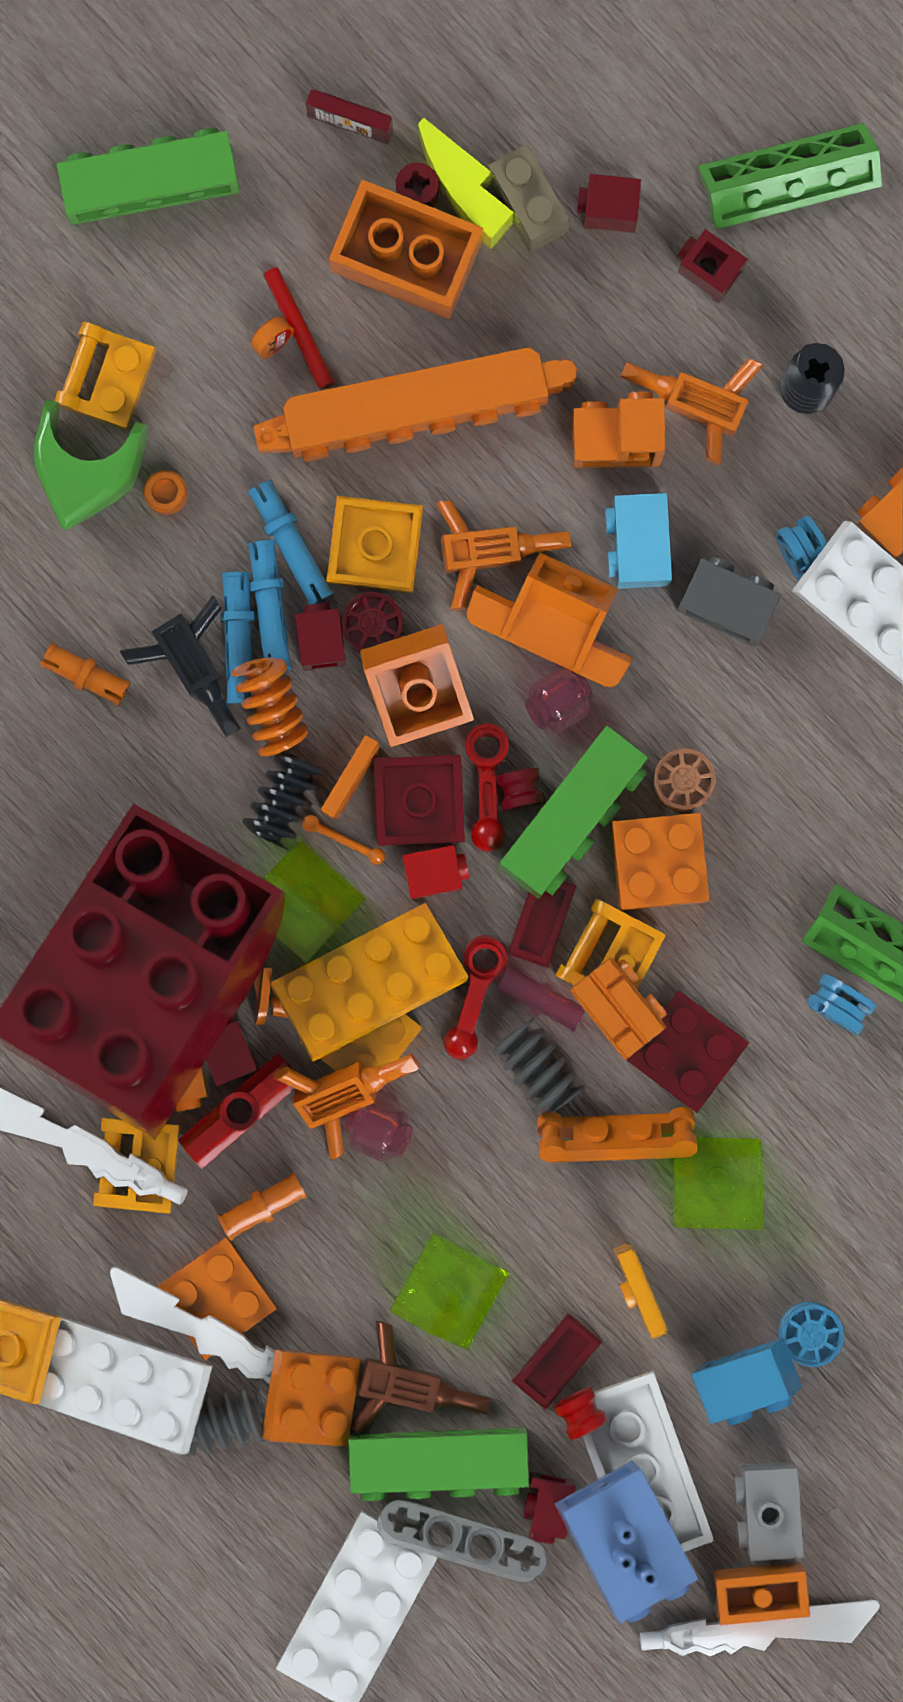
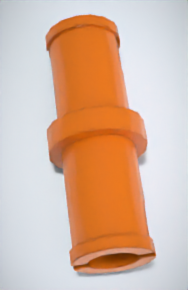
M54 642L50 644L44 655L45 660L43 659L40 664L41 668H46L75 683V689L82 692L85 688L114 703L116 706H119L127 692L126 689L129 688L131 681L124 680L97 666V660L91 657L85 660Z
M293 1172L290 1176L260 1193L258 1189L250 1193L252 1198L226 1213L218 1215L217 1218L231 1241L234 1237L264 1220L266 1224L273 1221L274 1214L300 1199L306 1198L307 1195Z

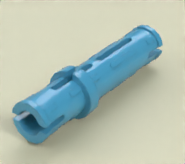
M272 479L259 484L260 488L258 489L256 487L252 488L247 493L252 498L266 524L263 529L268 537L273 536L307 598L308 604H319L323 602L322 599L325 598L327 600L334 595L333 590L330 589L295 525L298 521L295 514L287 511L274 487Z
M275 540L256 541V544L251 542L248 543L253 582L250 583V591L252 593L255 592L264 658H282L287 664L286 671H291L292 665L288 649L281 589L285 587L284 579L279 578Z
M225 572L221 573L224 612H220V622H224L226 704H241L242 701L251 696V693H239L236 691V686L246 680L245 676H231V672L239 665L252 661L251 621H255L254 611H250V573Z

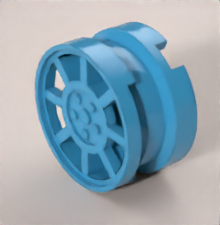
M809 515L798 519L795 527L790 529L785 526L775 532L778 546L787 565L796 579L800 581L826 546L827 541Z
M824 973L818 982L820 989L817 994L810 995L806 1001L807 1006L834 1024L859 1036L864 1028L862 1024L864 1017L872 1015L877 1005L855 989ZM840 994L843 995V996H845L846 998H848V999L851 1000V1001H848L847 999L843 998L842 996H840Z
M805 1301L793 1305L784 1313L779 1323L778 1337L784 1338L790 1356L795 1362L807 1367H819L828 1364L839 1354L843 1346L844 1331L839 1318L830 1309L817 1302Z

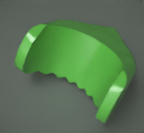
M47 399L44 403L34 443V466L60 527L63 530H69L117 502L131 490L139 474L143 459L148 426L147 424L135 422L126 442L114 454L99 460H80L61 448L58 441L60 405L57 401Z

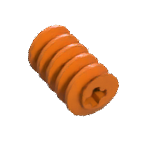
M282 658L255 659L239 665L231 672V676H245L246 680L236 686V691L239 693H251L250 697L241 702V706L244 709L256 708L257 712L247 717V723L250 725L261 724L262 728L252 734V738L255 741L267 740V744L257 751L261 757L287 751L304 740L308 735L307 725L300 722L303 718L302 709L295 706L298 702L297 694L289 690L292 686V679L287 674H284L287 670V664Z

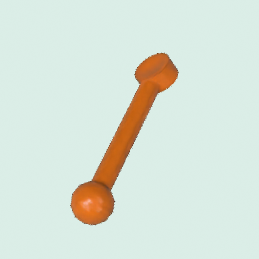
M314 815L304 817L305 820L302 823V827L305 831L309 833L317 831L367 856L374 865H380L384 862L385 853L382 849H371L320 824V821Z

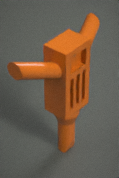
M747 359L723 388L680 372L678 378L658 375L627 361L620 378L654 391L660 398H664V401L668 402L666 409L706 425V460L721 466L722 432L734 436L749 401L738 394L763 365L755 360Z
M452 501L435 503L453 534L443 535L440 539L445 574L459 572L451 611L462 610L468 607L476 570L518 565L521 558H525L534 552L572 547L570 531L531 535L523 532L517 533V528L514 526L471 532Z
M411 1053L381 1067L364 1068L359 1061L317 1080H313L288 1067L279 1069L273 1078L295 1088L293 1105L310 1130L324 1124L329 1158L333 1160L344 1153L339 1117L375 1103L376 1093L386 1083L419 1070L420 1064Z

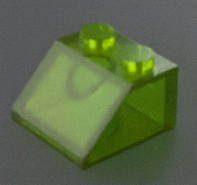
M302 841L263 878L282 889L285 893L284 913L276 937L305 963H309L366 900L361 893Z
M697 1137L698 1150L693 1156L672 1158L670 1224L674 1228L763 1230L764 1176L761 1139Z
M433 1229L390 1307V1312L431 1335L468 1350L510 1272Z

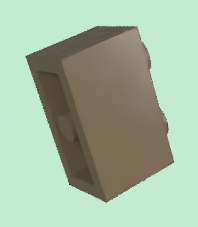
M527 144L489 164V171H491L490 183L500 201L514 212L513 224L530 253L568 233L569 217Z

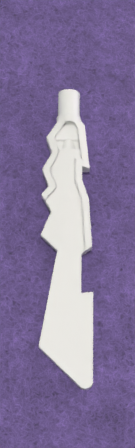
M0 1088L1 1131L62 1147L67 1164L87 1165L96 1178L105 1177L114 1187L130 1186L139 1196L157 1194L179 1205L184 1201L188 1192L187 1188L170 1181L162 1171L135 1154L131 1153L129 1157L122 1155L109 1142L78 1125L66 1129L42 1117L46 1110L45 1108Z
M113 1267L110 1270L112 1283L123 1315L195 1337L199 1354L221 1356L229 1369L238 1368L247 1378L264 1379L270 1385L275 1350L267 1345L265 1349L254 1345L243 1333L212 1315L200 1319L175 1306L179 1301L178 1297L119 1267Z
M876 1600L809 1605L810 1617L722 1626L719 1621L706 1623V1618L671 1624L665 1629H661V1631L640 1632L641 1651L670 1649L682 1656L699 1651L712 1656L723 1650L733 1654L744 1645L765 1651L775 1637L852 1643L878 1611L880 1605Z

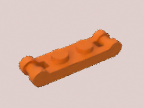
M678 1107L669 1113L562 1117L556 1112H545L537 1118V1131L542 1137L538 1143L539 1157L543 1161L551 1163L690 1157L698 1150L697 1137L692 1132L695 1128L694 1112L687 1107ZM673 1134L672 1137H662V1135ZM562 1138H573V1140H563Z

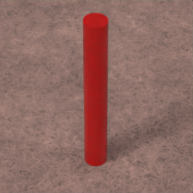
M275 267L266 271L263 276L284 319L293 328L292 335L319 390L331 387L335 384V381L279 268Z

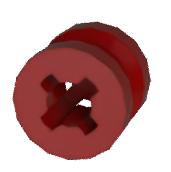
M587 1387L568 1396L553 1407L557 1417L563 1418L567 1424L566 1434L570 1440L580 1438L608 1421L605 1411L598 1409L594 1402L596 1395L592 1387Z

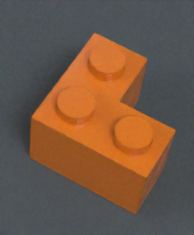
M639 391L628 393L627 399H620L618 408H608V403L602 401L582 403V408H574L572 416L573 468L660 467L665 453L664 398H654V393Z

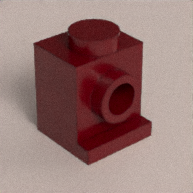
M707 229L702 232L698 239L690 236L676 257L682 261L679 265L678 273L711 295L712 299L718 304L740 276L748 258ZM704 261H710L714 264L715 271L709 274L700 267V264Z
M531 1471L530 1487L537 1489L536 1494L527 1493L523 1519L530 1520L528 1538L546 1544H554L555 1538L566 1540L568 1529L555 1503L575 1493V1481Z

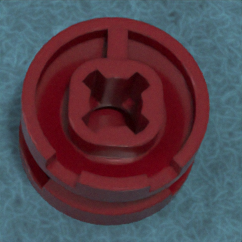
M366 592L353 598L346 606L342 615V629L350 647L360 654V650L402 637L403 617L400 608L389 596L379 592Z

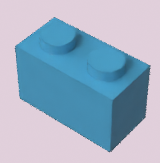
M783 1337L706 1362L691 1374L711 1424L726 1420L728 1425H735L753 1416L751 1411L766 1407L768 1413L784 1409L792 1404L791 1398L803 1387Z

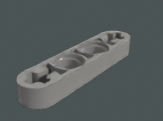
M396 1500L390 1502L380 1512L377 1520L379 1534L384 1540L392 1544L517 1582L532 1581L543 1572L546 1566L547 1556L545 1550L536 1541L409 1501ZM400 1511L404 1513L403 1521L413 1525L419 1523L420 1517L425 1518L426 1521L421 1527L419 1540L413 1538L417 1529L404 1527L399 1533L393 1531L394 1523L388 1521V1517H393ZM443 1523L450 1528L452 1532L450 1545L439 1547L431 1541L429 1529L433 1524ZM485 1536L493 1542L494 1554L492 1558L483 1560L474 1555L471 1548L474 1537ZM504 1542L510 1545L506 1551L508 1554L519 1556L524 1550L529 1551V1559L534 1561L535 1565H531L526 1571L520 1569L521 1562L509 1557L503 1561V1566L499 1565L498 1561L504 1553Z

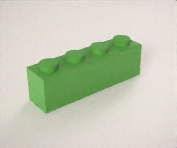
M217 128L202 129L195 132L194 137L177 140L174 136L160 137L154 139L151 145L134 148L131 144L118 145L110 148L109 153L92 156L91 153L87 152L75 153L68 156L65 162L57 163L65 211L71 225L240 193L228 131L219 132Z
M606 725L504 856L497 868L538 900L545 891L553 896L568 876L562 871L571 857L575 858L578 862L595 842L588 835L599 822L606 827L621 808L615 802L625 788L633 793L648 772L641 767L648 757Z
M526 1427L350 1434L349 1437L351 1494H360L361 1500L364 1501L387 1499V1493L405 1492V1498L425 1499L431 1497V1491L449 1490L450 1497L475 1496L476 1489H493L494 1495L509 1496L520 1494V1487H529Z

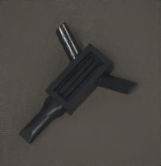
M212 595L190 625H188L183 615L179 614L151 631L158 644L119 651L128 665L168 659L191 697L195 695L199 701L208 707L224 736L227 738L241 728L221 696L218 683L221 678L198 642L222 610L216 598Z

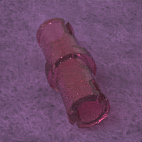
M511 966L506 971L497 988V991L503 992L529 1006L532 1014L538 1016L541 1013L569 1028L572 1032H575L586 1012L581 1005L553 991V985L548 982L542 985Z

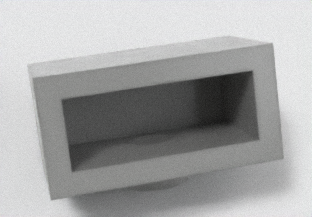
M793 1461L741 1464V1477L733 1478L735 1503L743 1504L744 1521L736 1522L738 1549H746V1554L750 1561L804 1558L798 1467Z

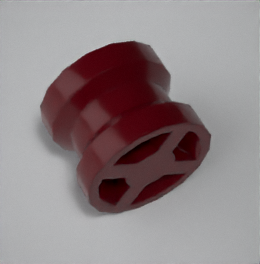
M411 163L404 166L396 178V193L434 207L439 198L436 172L424 163Z
M539 768L522 769L496 776L497 784L504 792V799L501 802L503 811L545 803L544 793L538 790L537 780L540 777Z

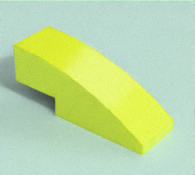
M423 117L418 123V136L426 162L436 172L438 177L439 189L460 219L483 227V243L492 249L513 224L514 212L486 190L490 185L491 171Z

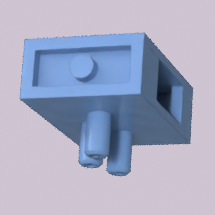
M633 1461L555 1503L606 1605L619 1624L626 1620L628 1623H632L644 1618L650 1613L652 1605L665 1598L667 1601L681 1597L689 1591V1584L698 1580L642 1469Z

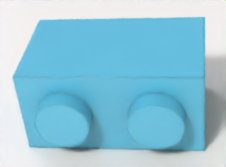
M667 493L614 496L613 508H605L606 535L614 534L615 551L607 552L609 578L616 577L618 589L669 586L672 581Z

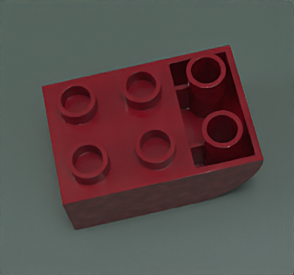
M133 803L0 1007V1043L16 1056L156 1140L206 1061L224 1028L230 1023L257 979L273 946L285 908L284 891Z

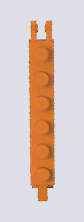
M527 347L293 396L284 405L283 415L254 425L255 439L260 454L293 452L294 458L303 457V461L309 462L324 459L329 456L328 451L344 447L347 453L363 451L371 448L370 442L388 439L389 444L406 442L414 438L413 433L430 430L431 435L449 433L456 430L455 424L473 421L474 426L488 425L499 420L498 415L515 412L516 417L530 416L541 412L540 406L548 404V395L572 389V386H575L578 368H576L573 360L569 361L568 358L567 360L562 358L561 361L557 359L541 363L540 354Z

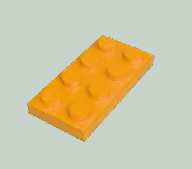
M424 903L271 982V988L312 1062L467 982L468 975L429 907Z

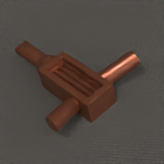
M376 1320L380 1360L366 1357L358 1393L360 1396L370 1398V1400L351 1424V1430L365 1433L387 1402L433 1413L434 1407L452 1406L487 1415L491 1397L454 1389L446 1382L441 1381V1377L438 1374L397 1365L393 1326L390 1323Z

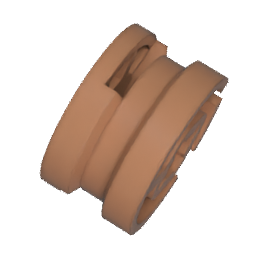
M689 748L676 749L666 754L657 764L652 777V787L657 799L668 809L677 812H687L700 807L710 798L716 783L715 770L709 759L699 751Z

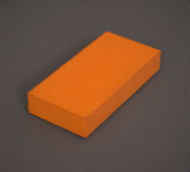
M367 735L364 736L320 811L334 821L340 818L374 758L380 751L377 741Z

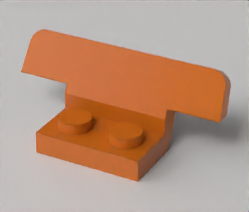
M541 552L528 573L516 602L510 601L478 585L473 592L467 609V619L472 625L605 687L616 686L633 657L595 640L618 592V588Z

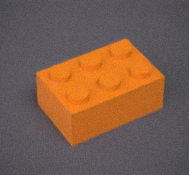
M362 179L330 254V271L451 320L483 243V227Z

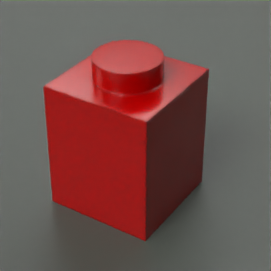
M454 845L402 855L411 900L463 890L461 880L470 879L465 853L456 855Z

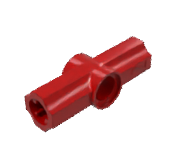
M279 1053L272 1057L236 1090L227 1095L221 1103L178 1139L184 1150L202 1169L295 1089L273 1078L274 1074L283 1067L294 1070ZM236 1098L245 1099L252 1106V1116L246 1123L235 1122L229 1115V1106Z

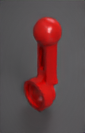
M490 723L474 727L468 733L465 741L466 755L471 763L476 766L479 774V821L472 828L471 839L473 844L483 852L498 850L506 839L505 828L497 820L496 772L498 766L507 757L509 741L506 733L500 727ZM486 736L494 738L500 746L497 755L488 759L480 757L474 750L477 740Z
M492 935L474 937L468 942L464 950V965L470 974V982L457 1025L447 1031L443 1041L447 1054L457 1060L468 1059L476 1052L478 1037L474 1030L486 990L492 980L498 977L507 965L506 948L498 938ZM483 948L493 950L498 956L497 964L487 970L478 968L473 962V956L478 950Z

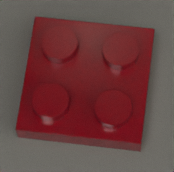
M461 755L374 758L378 847L465 843Z
M678 990L664 1008L667 1015L661 1020L666 1025V1028L627 1058L626 1061L695 1113H698L748 1046L749 1042Z

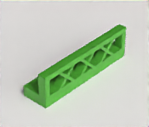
M865 123L698 166L699 177L708 194L711 221L715 230L882 186L879 149ZM858 140L861 142L860 145L852 147L841 146ZM808 153L818 154L810 158L799 157ZM766 164L776 165L775 167L767 169L758 168L759 166ZM727 174L734 176L717 182L713 179Z
M835 884L820 913L806 931L801 942L903 1003V924L838 884ZM836 902L851 910L855 919H848L834 911L833 908ZM873 928H881L889 933L893 942H886L879 938Z

